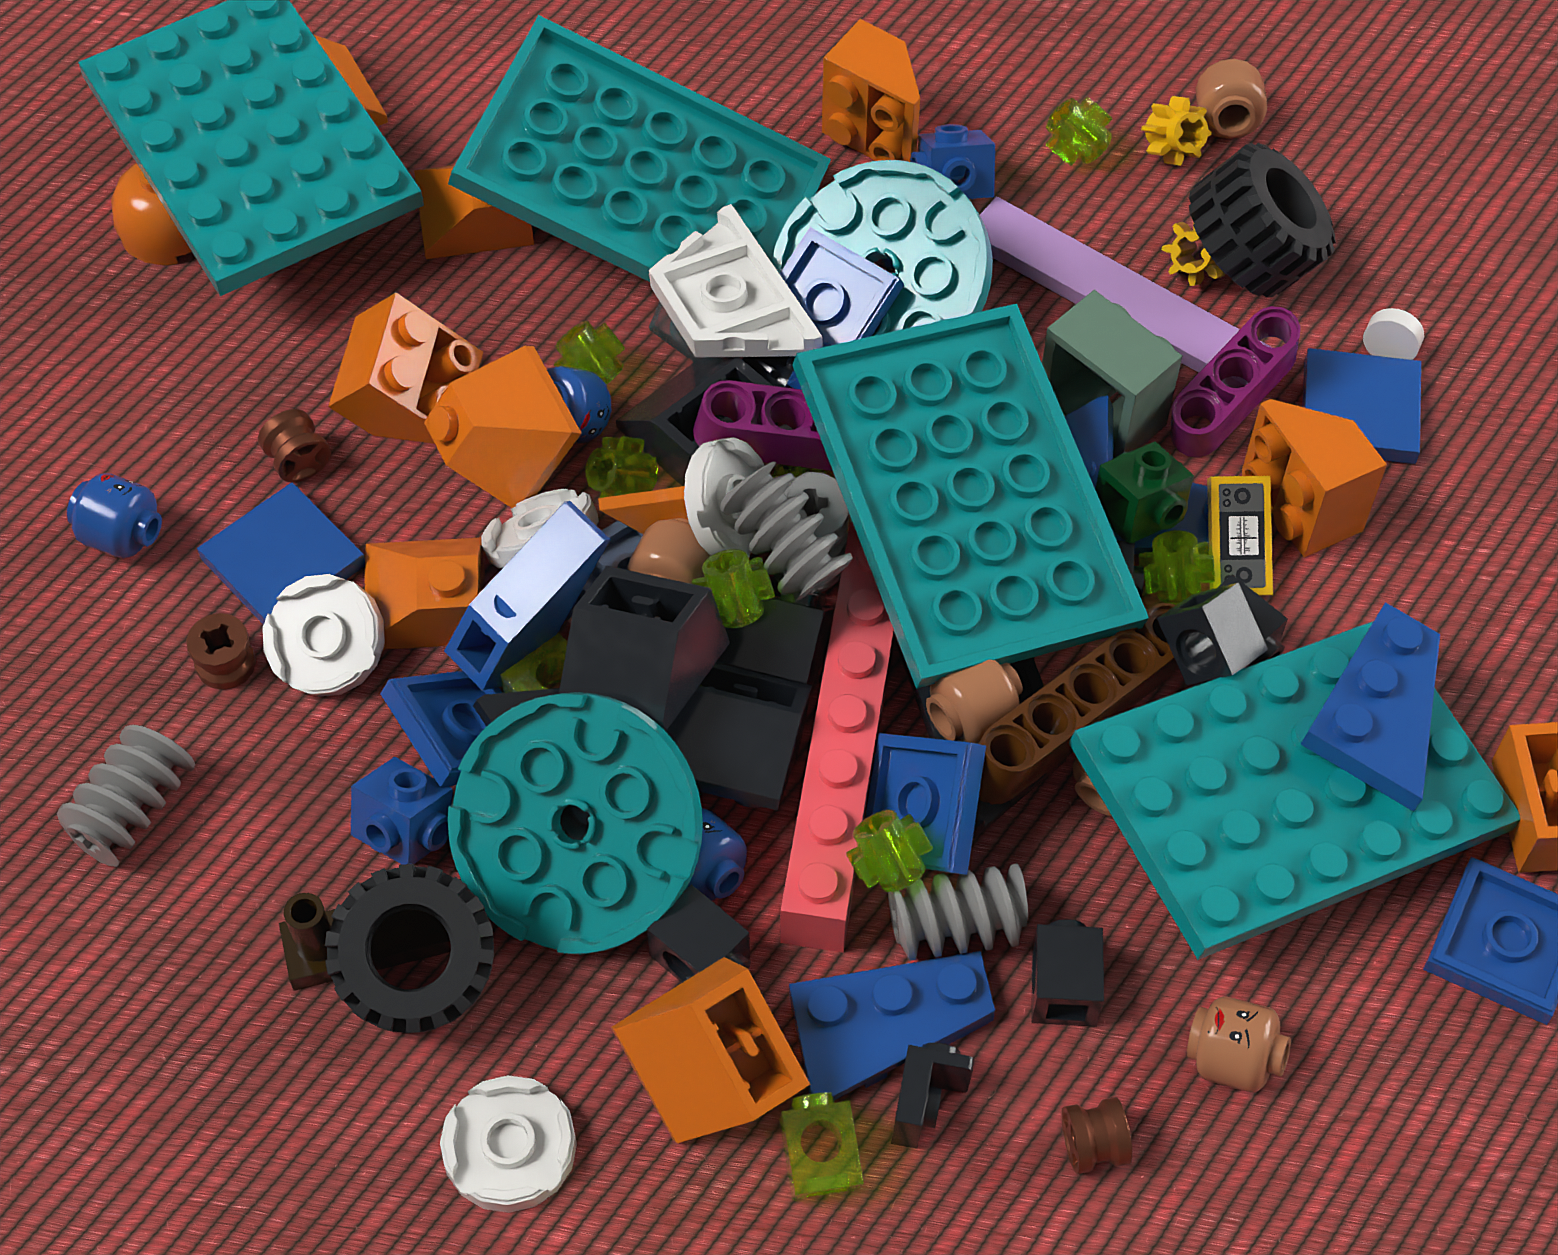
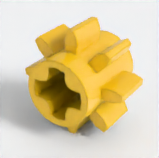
M1178 96L1171 97L1169 106L1154 103L1151 106L1153 113L1147 119L1146 125H1143L1141 128L1150 143L1146 150L1147 153L1163 156L1164 163L1180 166L1183 163L1184 155L1200 158L1202 156L1200 149L1212 133V131L1208 130V125L1204 118L1207 112L1206 108L1190 106L1189 98Z
M1184 222L1175 223L1172 226L1177 237L1173 243L1162 246L1163 251L1171 253V259L1174 263L1168 271L1170 275L1182 271L1189 273L1188 281L1190 286L1202 283L1204 270L1214 279L1225 275L1205 248L1200 253L1203 259L1195 260L1192 253L1197 248L1195 241L1200 240L1194 226L1193 230Z

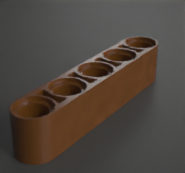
M1160 603L1146 611L1149 619L1142 628L1137 629L1138 627L1117 632L991 725L979 742L980 745L986 746L978 799L989 804H1003L1010 801L1073 753L1069 741L1075 730L1128 711L1167 681L1176 671L1178 665L1157 618L1176 605Z

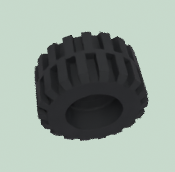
M1253 143L1246 144L1194 185V189L1190 191V216L1194 221L1193 226L1204 248L1225 274L1240 287H1245L1252 294L1257 296L1262 294L1266 298L1274 297L1276 294L1279 295L1333 254V244L1336 243L1335 233L1332 228L1333 223L1320 194L1307 176L1292 161L1274 148L1270 149L1268 146L1260 143L1256 145Z
M400 864L399 868L390 870L383 868L371 873L372 877L361 884L357 882L348 891L349 895L341 905H337L331 916L333 922L330 931L326 932L327 960L325 962L328 975L331 976L335 985L336 993L350 1007L352 1012L362 1020L388 1031L401 1033L427 1032L453 1022L476 1002L489 980L492 970L494 938L491 923L479 898L467 888L465 883L457 877L444 873L442 869L432 866L425 868L416 867L414 864ZM405 910H419L437 918L447 930L451 944L450 958L444 972L431 984L417 989H402L386 982L377 972L371 955L373 937L379 926L388 917Z

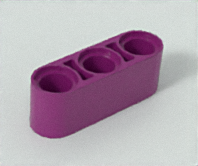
M1271 306L1255 313L1178 394L1172 406L1170 436L1173 445L1179 452L1189 457H1202L1212 453L1291 370L1296 362L1301 329L1298 319L1291 311L1283 307ZM1266 337H1277L1283 340L1285 344L1281 347L1271 348L1263 345L1260 340ZM1236 376L1245 379L1248 384L1241 388H1230L1222 380L1227 377ZM1201 416L1208 419L1211 424L1205 428L1195 429L1187 426L1183 421L1189 417Z
M719 381L712 384L705 391L693 429L694 439L699 447L706 442L734 437L748 443L765 463L776 462V464L833 471L801 389L738 381ZM714 415L729 417L734 422L726 423L720 421ZM774 423L787 424L793 430L781 429Z

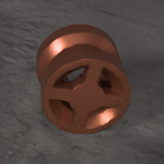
M299 409L286 410L273 416L263 425L258 435L259 446L267 456L274 458V468L279 477L285 482L296 483L315 476L325 467L331 455L330 446L321 435L314 433L315 426L310 416L305 411Z
M216 613L203 617L191 627L186 639L187 650L194 661L195 671L204 684L221 690L236 688L246 682L253 674L256 665L255 653L252 645L249 643L247 629L241 620L230 614ZM228 644L227 647L224 646L221 649H216L215 652L211 651L218 645Z
M1118 1097L1102 1099L1098 1107L1084 1109L1077 1104L1062 1108L1061 1120L1069 1161L1076 1174L1091 1172L1097 1163L1110 1162L1117 1167L1131 1164L1132 1142L1125 1111Z

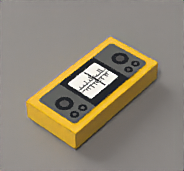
M1217 476L1207 478L1210 590L1217 588L1233 574L1259 596L1273 595L1270 476Z

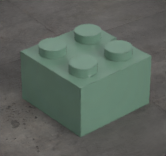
M1093 290L1047 328L1042 365L1064 416L1098 397L1109 396L1110 398L1116 392L1122 395L1112 403L1113 458L1115 459L1123 453L1141 448L1167 425L1183 355L1177 352L1165 338L1154 335L1134 320L1121 305L1110 302L1096 290Z

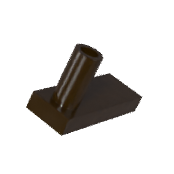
M299 893L291 897L284 907L285 921L279 923L289 981L293 991L333 981L331 976L328 975L325 962L327 960L325 939L326 932L330 931L333 922L331 916L335 909L325 911L321 899L312 893ZM405 910L388 917L377 929L371 946L372 960L376 970L451 952L450 938L442 923L434 916L419 910Z

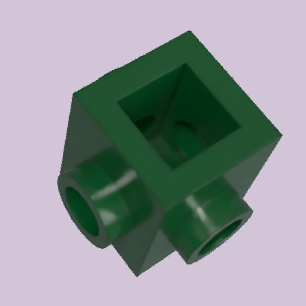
M1152 442L1101 464L1095 491L1111 528L1128 544H1131L1160 530L1170 529L1184 520L1188 509V499L1194 475L1157 442Z

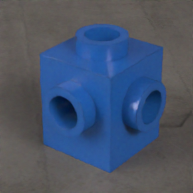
M947 124L937 126L935 133L918 134V152H912L910 162L927 166L949 178L968 199L994 197L995 143L982 130L968 131L966 126Z
M394 756L351 786V836L400 864H415L431 851L440 849L449 839L448 806L452 805V788L449 786L440 788L433 777Z

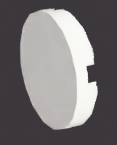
M734 437L703 443L692 455L685 474L684 501L691 529L698 543L711 557L723 561L741 560L751 557L749 556L751 553L749 543L758 531L744 535L738 534L734 529V525L742 512L726 515L720 510V503L725 495L736 485L764 467L762 459L748 443Z
M558 489L535 495L517 503L515 507L511 508L514 517L503 524L499 517L493 519L481 536L482 547L489 562L497 568H503L566 501H571L597 525L599 522L598 514L590 495L582 492L581 495L577 496L575 490Z
M330 574L306 576L287 586L276 598L279 601L274 606L272 613L267 614L263 625V650L272 671L283 682L288 683L294 689L318 697L341 695L362 684L375 669L385 644L384 619L374 598L358 584Z
M508 1075L482 1081L468 1091L469 1095L463 1098L457 1107L455 1104L445 1118L440 1146L447 1176L461 1196L483 1209L511 1213L536 1207L559 1190L572 1170L577 1142L570 1111L562 1100L560 1101L555 1094L548 1090V1087L530 1078Z

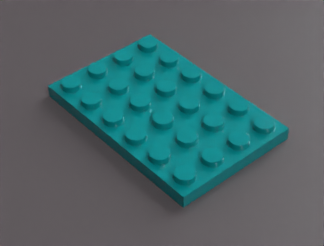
M227 0L78 62L84 80L219 296L424 206L421 189L289 0Z
M538 15L452 169L448 184L650 282L649 269L666 255L676 252L681 242L694 231L702 235L707 233L718 223L717 212L732 204L772 262L776 242L787 219L805 196L810 200L816 194L831 159Z
M1017 304L796 353L793 362L794 371L916 689L935 684L936 681L948 674L983 663L986 660H996L1000 665L1004 663L1010 664L1107 638L1119 631L1136 627L1140 629L1145 625L1149 616Z
M1373 621L1246 667L1234 675L1216 678L1074 731L1069 741L1070 747L1197 960L1514 830L1520 821L1519 811L1436 689H1434L1423 800L1414 812L1301 745L1306 733Z

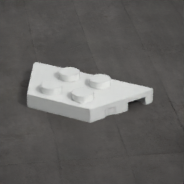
M732 204L724 206L717 212L718 223L707 233L702 235L694 231L681 242L676 252L666 255L649 269L652 290L695 357L796 356V353L823 347L822 335Z

